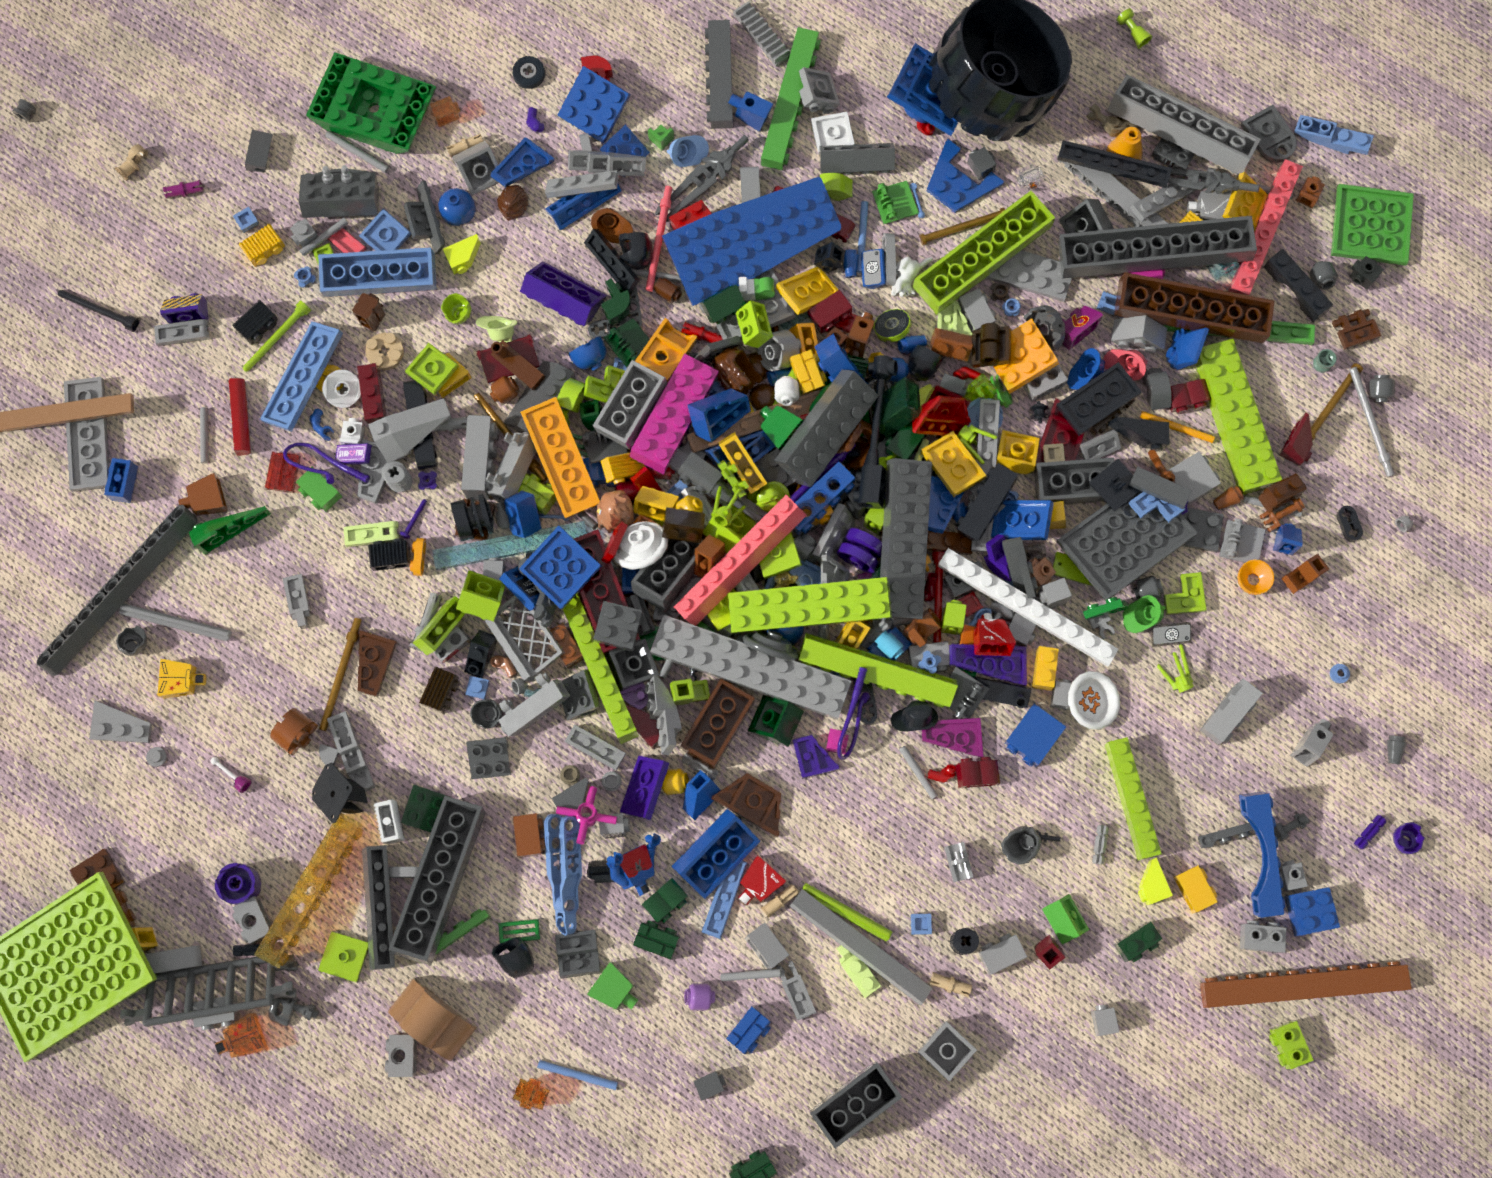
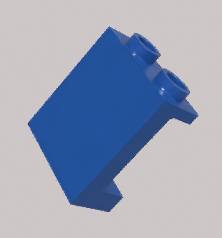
M1034 703L1004 744L1007 745L1006 749L1012 754L1016 755L1018 753L1021 755L1024 763L1030 767L1033 765L1037 767L1066 726Z

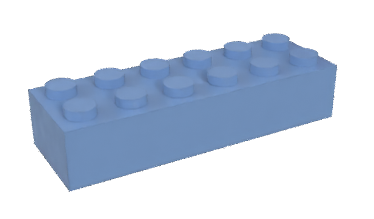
M432 248L318 255L320 292L325 297L361 295L362 293L379 294L437 290L435 253Z

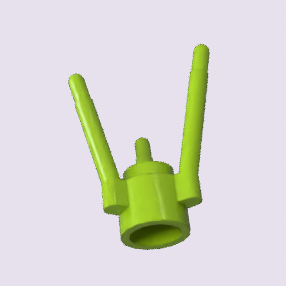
M972 424L969 427L965 425L957 437L981 464H985L984 460L969 444L973 443L977 446L978 442L975 440L977 436L975 432L993 439H997V436L978 429Z
M718 487L714 510L711 513L717 525L722 527L730 526L731 522L746 508L743 505L732 515L731 508L741 492L740 488L737 489L728 506L719 507L722 487Z
M1182 644L1179 645L1185 673L1177 653L1173 652V657L1180 676L1175 678L1176 682L1173 681L1160 664L1157 665V668L1169 681L1173 690L1178 689L1179 693L1194 687Z

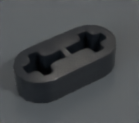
M1351 506L1341 507L1336 516L1343 536L1349 542H1356L1363 535V529L1357 513ZM1344 510L1346 513L1351 514V516H1349L1348 519L1347 517L1342 516ZM1351 527L1353 531H1357L1355 537L1349 534Z

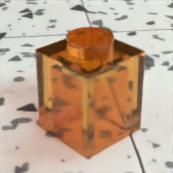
M450 96L430 104L439 127L459 120L458 113L461 111L457 102H453Z

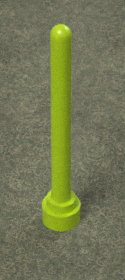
M300 300L295 305V312L243 366L245 372L250 371L300 317L307 316L312 311L303 301Z

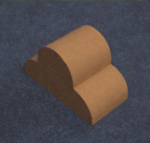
M415 978L411 980L388 1010V1013L399 1022V1026L407 1034L449 1061L454 1059L477 1028Z

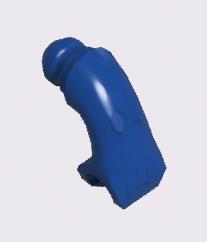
M318 408L314 409L313 414L309 416L312 428L323 439L330 441L331 438L326 436V433H334V431L329 426L322 427L320 425L323 411Z

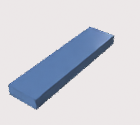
M741 861L718 885L702 933L721 939L748 862Z

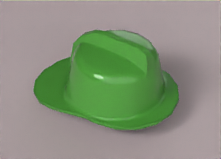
M1144 596L1128 605L1129 609L1124 610V627L1131 633L1142 632L1159 624L1163 619L1166 608L1154 596Z

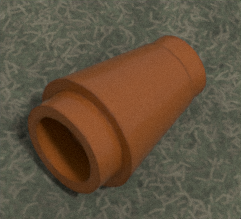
M1231 486L1214 499L1213 503L1217 510L1240 504L1244 497L1237 486Z

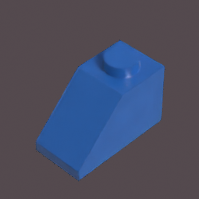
M1282 524L1277 529L1273 551L1293 555L1302 547V530L1296 528L1293 524Z

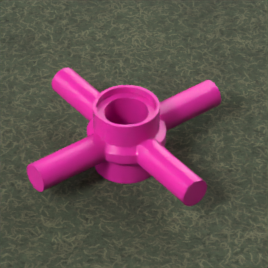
M594 786L589 787L586 803H582L578 809L557 806L556 814L576 817L580 824L576 843L581 845L585 843L588 828L592 827L596 821L610 824L617 823V816L597 812L593 805L597 788ZM584 813L591 814L590 817H583L582 815Z

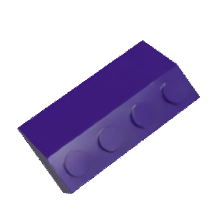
M543 261L526 272L520 292L529 299H534L542 303L544 307L551 308L557 311L559 315L568 317L576 324L583 326L592 321L607 296Z

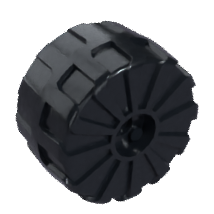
M974 0L969 7L963 8L951 22L935 48L929 62V66H932V78L929 81L931 92L936 93L941 102L940 109L949 119L954 118L957 120L964 131L973 136L985 135L992 141H1008L1012 136L1021 137L1031 131L1054 106L1070 80L1069 73L1072 65V54L1061 28L1037 5L1026 0Z

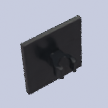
M1119 459L1089 482L1114 512L1141 491L1129 486L1133 474Z

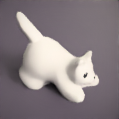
M905 257L896 264L898 278L895 285L892 286L891 295L895 296L899 293L900 297H907L915 294L916 292L912 289V282L920 270L933 261V258H925L921 263L912 260L910 257Z

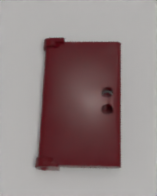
M531 334L507 342L510 347L535 368L540 367ZM491 348L476 351L488 383L494 382L502 376L510 377L514 375L490 355L492 353Z

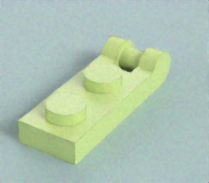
M398 521L344 527L345 546L370 545L375 541L393 542V539L400 538L399 534H397V529L399 528ZM389 529L390 534L384 535V530Z

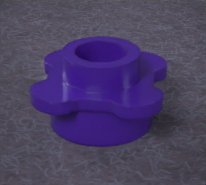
M421 471L418 474L420 478L419 489H436V472L425 473Z

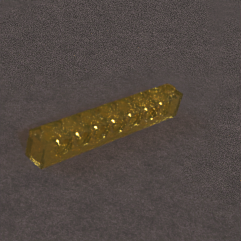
M341 813L337 822L332 823L256 950L255 956L277 968L286 964L289 959V951L298 944L300 940L299 934L302 929L305 930L311 921L309 917L321 905L320 899L322 895L330 890L332 886L331 880L334 875L337 876L343 866L341 863L345 857L348 858L350 856L354 841L360 839L363 833V825L360 822ZM347 833V839L344 842H339V835ZM333 850L337 851V856L334 859L329 860V852ZM321 868H326L325 876L318 877V871ZM310 886L316 887L313 895H307V889ZM299 904H305V910L302 913L296 912ZM293 921V930L287 932L285 929L286 924ZM278 940H283V947L276 950L275 943Z

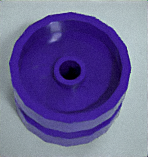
M849 528L845 535L847 543L840 544L837 555L846 563L862 571L874 573L879 564L876 558H881L882 542L865 531Z

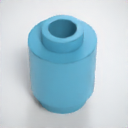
M885 630L875 640L878 644L877 647L890 660L893 657L895 659L899 658L904 652L902 649L904 645L891 632L888 633Z

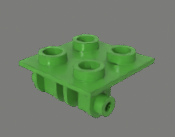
M907 180L890 186L881 183L878 185V189L872 191L883 224L919 213Z

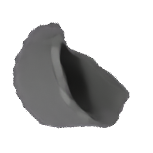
M1028 826L1015 828L1008 833V836L1001 843L1003 854L1006 855L1010 862L1017 865L1029 863L1036 857L1042 845L1041 837L1036 833V830Z

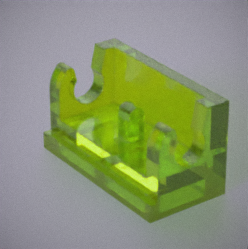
M982 373L968 384L965 397L971 401L978 397L993 399L997 388Z

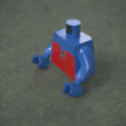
M653 833V836L647 835L645 837L647 845L643 844L624 854L614 852V857L608 856L607 858L611 880L623 889L635 886L639 896L650 891L645 880L655 874L656 846L661 842V837L656 833Z

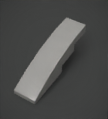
M569 150V170H582L589 173L617 170L619 176H645L646 157L610 152Z
M344 711L327 718L338 753L342 757L350 779L361 785L365 792L375 788L347 712Z

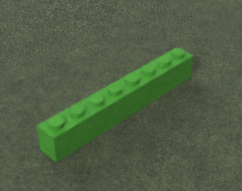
M797 28L761 156V166L783 171L784 165H788L790 154H787L788 149H792L794 143L792 134L797 132L799 121H796L797 116H801L803 111L799 91L804 86L799 70L803 67L810 69L811 66L815 67L817 59L815 51H819L821 46L819 32Z

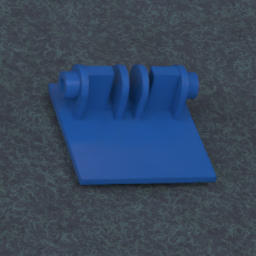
M626 124L599 149L601 152L646 157L650 153Z

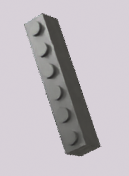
M708 20V28H705V39L709 41V44H705V56L709 55V61H705L706 72H709V78H706V89H710V94H706V105L710 106V111H707V123H711V129L733 128L732 105L728 103L732 96L730 20Z
M387 845L366 846L362 849L369 967L370 971L395 968L394 954L388 950L393 938Z

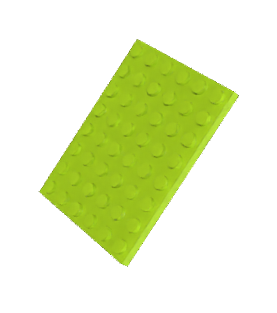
M103 872L96 873L0 936V1013L24 1062L37 1057L157 980Z

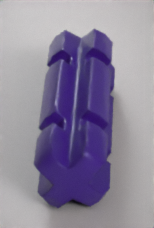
M1377 815L1372 820L1373 823H1370L1361 833V837L1356 839L1354 842L1356 847L1361 850L1365 849L1368 842L1386 824V819L1381 815Z

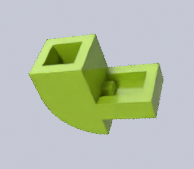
M839 173L820 174V178L830 198L841 201L852 197L853 180Z
M569 378L562 386L557 398L560 407L578 413L583 399L590 401L589 397L584 396L585 383Z
M685 679L670 683L671 696L675 705L706 701L710 697L707 679L699 681Z

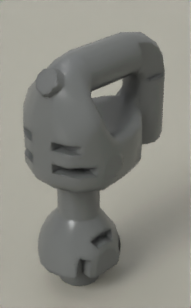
M297 997L274 998V1002L269 1008L268 1016L271 1021L288 1026L294 1011L301 1013L309 1021L312 1018L317 1019L319 1011L316 1010V1005L304 1006L298 1004ZM281 1003L283 1005V1010L281 1014L277 1015L276 1013L279 1004Z

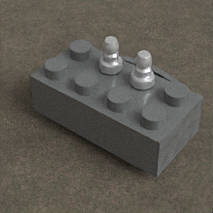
M343 165L341 169L330 170L327 166H324L322 172L301 175L299 206L303 218L378 215L379 185L376 172L348 169L346 165Z

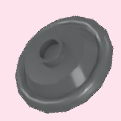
M757 631L754 634H746L742 638L747 646L766 655L784 660H796L799 657V653L792 647V643L776 631Z

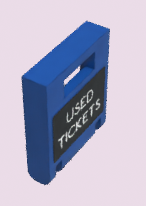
M518 567L504 572L499 578L528 610L536 609L540 593L528 577L523 576Z

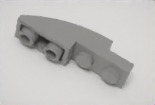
M653 675L645 686V693L648 694L647 710L650 713V719L657 720L656 727L659 729L658 745L661 747V755H669L676 747L675 737L682 729L681 722L671 694L657 675Z

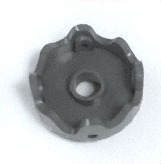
M1048 305L1029 309L1030 311L1024 316V320L1033 319L1052 352L1058 350L1065 339V323L1056 309Z

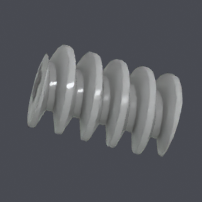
M397 461L388 462L382 469V477L391 490L395 492L410 490L413 483L412 476L402 463Z

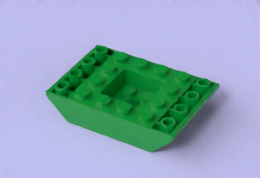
M334 52L306 117L327 131L395 154L409 152L434 95L436 86ZM377 105L379 110L375 113L370 112V108Z

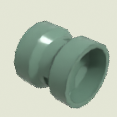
M1329 349L1320 351L1313 360L1314 369L1320 373L1329 371L1336 363V354Z

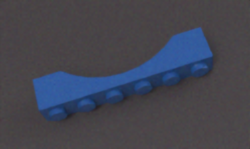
M1263 791L1239 794L1241 815L1255 830L1262 851L1260 877L1251 894L1253 915L1260 918L1284 915L1286 904L1281 892L1283 881L1279 875L1281 863L1276 851L1278 840L1274 834L1276 822L1271 810L1273 808V799L1270 793Z

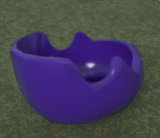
M1414 822L1404 823L1397 827L1393 833V841L1396 848L1404 854L1417 853L1422 848L1425 839L1420 831L1422 827Z

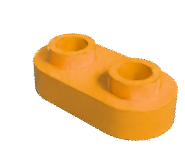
M417 538L412 543L414 560L410 561V571L413 572L414 576H423L426 538Z

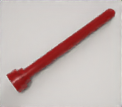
M937 551L932 552L935 574L938 576L935 584L934 613L942 622L943 569L938 567V564L945 552ZM941 628L933 633L934 643L941 642Z

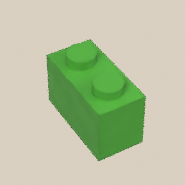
M307 471L296 481L300 487L297 490L305 498L309 495L313 499L311 504L317 510L322 508L327 512L342 497L331 484L327 483L321 474Z

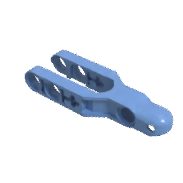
M549 814L544 820L546 871L552 887L556 926L563 935H571L575 933L577 927L578 887L582 877L581 844L576 843L580 824L572 816L562 817L558 814ZM557 818L558 826L553 829L551 827V820ZM568 820H571L573 827L567 831L565 824ZM558 838L559 846L554 849L552 847V840ZM569 840H572L574 843L571 851H568L566 848ZM559 860V864L554 866V862ZM574 863V867H571V869H569L568 865ZM562 921L564 922V927L560 925Z

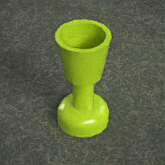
M1128 8L1117 17L1116 21L1120 25L1127 24L1132 31L1131 36L1137 48L1140 49L1148 44L1153 36L1142 26L1136 25L1132 20L1134 12L1131 8Z

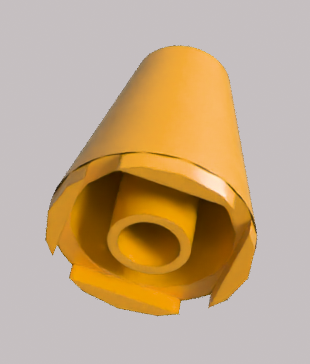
M1135 127L1126 128L1109 143L1106 151L1142 160L1141 132Z

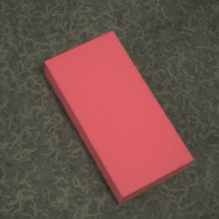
M344 228L327 239L343 253L365 252L367 249Z

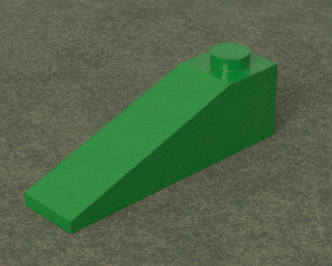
M263 506L195 525L193 530L189 531V535L193 545L206 555L269 516L271 512Z

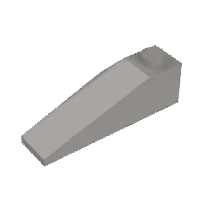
M443 398L386 416L368 425L375 444L388 463L402 459L410 454V450L417 444H421L424 438L432 431L438 429L451 417L446 400Z

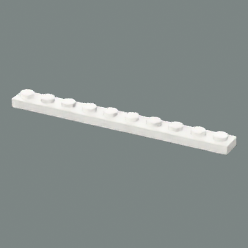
M949 548L938 564V567L1107 667L1111 664L1118 651V648L1037 600L1028 598L1027 594Z

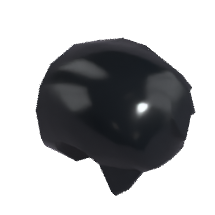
M643 232L619 234V244L623 252L620 257L631 268L636 270L646 268L652 259L653 252L649 235Z
M917 344L907 362L911 378L916 382L934 378L945 356L943 357V355H939Z
M520 937L509 939L492 949V955L500 967L513 978L526 976L534 968L532 952ZM506 949L510 951L507 954L499 955L502 951Z

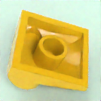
M1002 430L996 465L999 463L1011 471L1020 474L1031 473L1035 469L1040 438Z

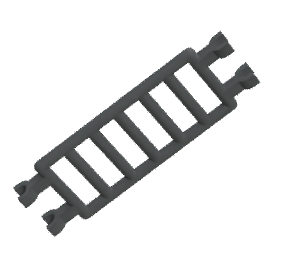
M271 954L156 973L157 980L129 997L131 999L139 994L146 993L144 1009L121 1010L120 1018L125 1019V1026L142 1021L143 1026L149 1027L271 1006L274 998L296 997L297 990L293 988L292 981L286 982L281 986H275V971L298 970L297 961L294 962V954L277 960L276 956ZM268 963L265 998L254 1000L256 965ZM248 966L245 1002L233 1004L236 968ZM227 970L225 1005L213 1007L216 971ZM207 973L204 1009L192 1011L196 975ZM187 977L184 1012L172 1014L176 978ZM167 980L163 1016L152 1017L155 983Z

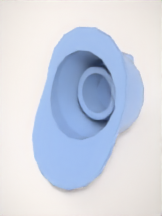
M700 135L685 136L675 139L667 153L670 154L675 165L687 167L700 164L701 160L707 157L709 146L705 138Z

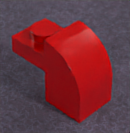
M596 55L581 57L582 67H587L610 81V78H613L612 67L605 58Z

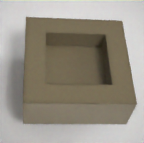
M1063 443L1043 446L1044 462L1065 461Z

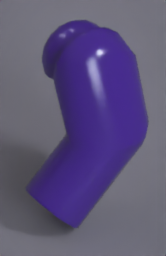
M530 107L527 114V126L532 131L541 133L544 130V124L540 123L536 118L537 109Z

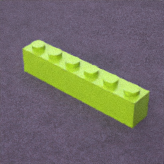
M1128 737L1109 741L1105 744V749L1137 859L1139 861L1161 855L1162 853Z

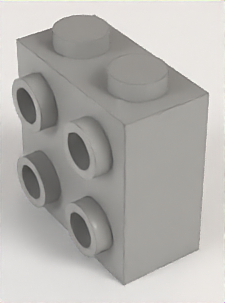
M1200 452L1167 470L1174 473V483L1192 490L1187 506L1217 489L1221 484L1219 475L1212 471L1208 459L1201 455Z

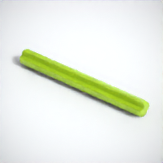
M807 883L804 884L802 889L829 910L884 941L890 939L892 935L891 930Z

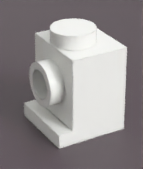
M349 418V421H343L339 442L342 445L362 444L365 431L364 424L357 418ZM354 429V432L349 433V430Z

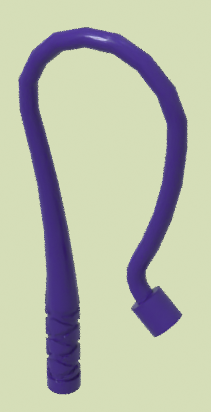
M294 443L284 449L283 456L287 463L309 472L326 475L328 484L335 482L333 474L293 462L288 458L287 452L294 447H309L345 473L365 483H368L370 480V476L338 462L309 443Z
M863 667L859 668L849 711L838 742L837 754L841 760L847 759L853 751L858 736L862 706L870 698V695L866 692L859 698L867 669ZM859 699L853 739L849 750L842 756V742Z

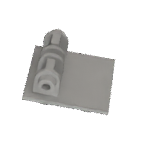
M1235 519V521L1227 520L1219 557L1243 563L1254 559L1259 560L1265 529L1243 524L1241 519Z

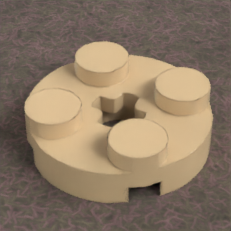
M380 333L367 341L365 353L370 364L376 363L380 370H390L400 363L404 355V347L399 338L393 333ZM384 347L386 349H390V351L387 352L386 356H384L383 353L380 354V351H382V348Z

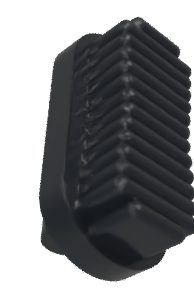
M592 860L589 862L587 877L594 880V883H614L610 878V868L606 860Z

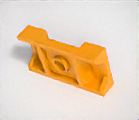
M664 318L635 362L662 375L668 382L684 353L688 355L696 344L697 336L681 333L673 328L668 319ZM658 354H664L666 356V359L660 361L656 358V356Z

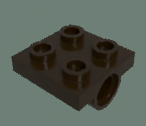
M985 323L981 325V330L972 331L973 368L1011 363L1010 326L1000 327L995 323Z

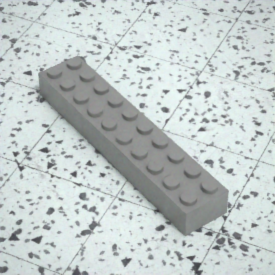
M663 615L650 651L652 655L717 678H722L725 681L773 698L788 701L793 705L835 720L839 718L851 681L794 660H784L766 655L752 649L743 642L667 615Z

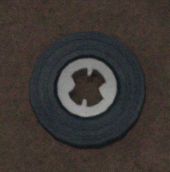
M525 56L515 62L512 74L515 82L520 87L533 89L543 82L545 68L538 58ZM529 69L532 70V73L526 75V72H528Z

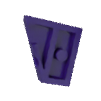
M812 735L792 740L802 779L839 770L838 764L832 760Z

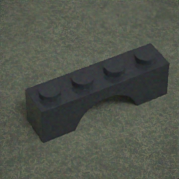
M1284 249L1272 256L1263 267L1276 282L1284 283L1294 292L1300 303V309L1313 323L1326 314L1333 306V303Z

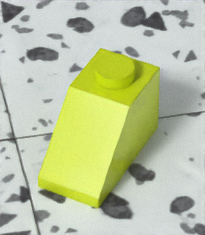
M477 234L443 249L454 274H463L468 271V268L472 267L481 245Z
M1157 858L1149 860L1139 885L1140 891H1138V895L1146 905L1173 896Z

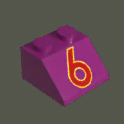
M1083 306L1081 309L1076 308L1069 315L1070 318L1066 321L1063 319L1065 323L1063 345L1068 350L1072 349L1098 327L1103 314L1088 306Z

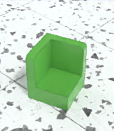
M659 125L655 130L651 128L647 130L649 140L660 150H663L674 139V130L671 127L667 130L663 125Z

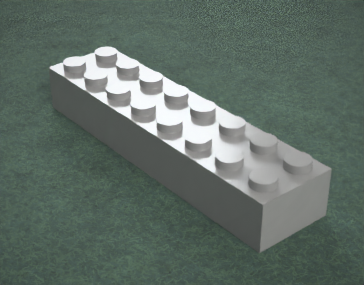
M1128 74L1115 92L1107 110L1115 116L1140 126L1148 132L1154 133L1164 140L1177 144L1181 148L1187 149L1199 157H1203L1238 175L1244 172L1261 140Z

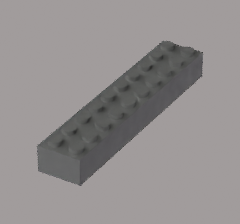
M1252 216L1060 234L1058 244L1062 279L1253 261L1257 252Z

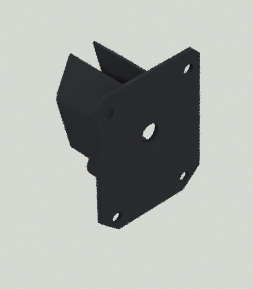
M333 763L324 766L312 789V800L332 823L337 822L341 813L355 814L363 812L352 802H347L348 800L368 803L365 789L353 779L345 778Z

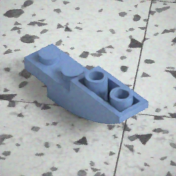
M1300 115L1294 133L1310 142L1345 154H1349V151L1368 155L1374 135L1337 127L1335 122Z

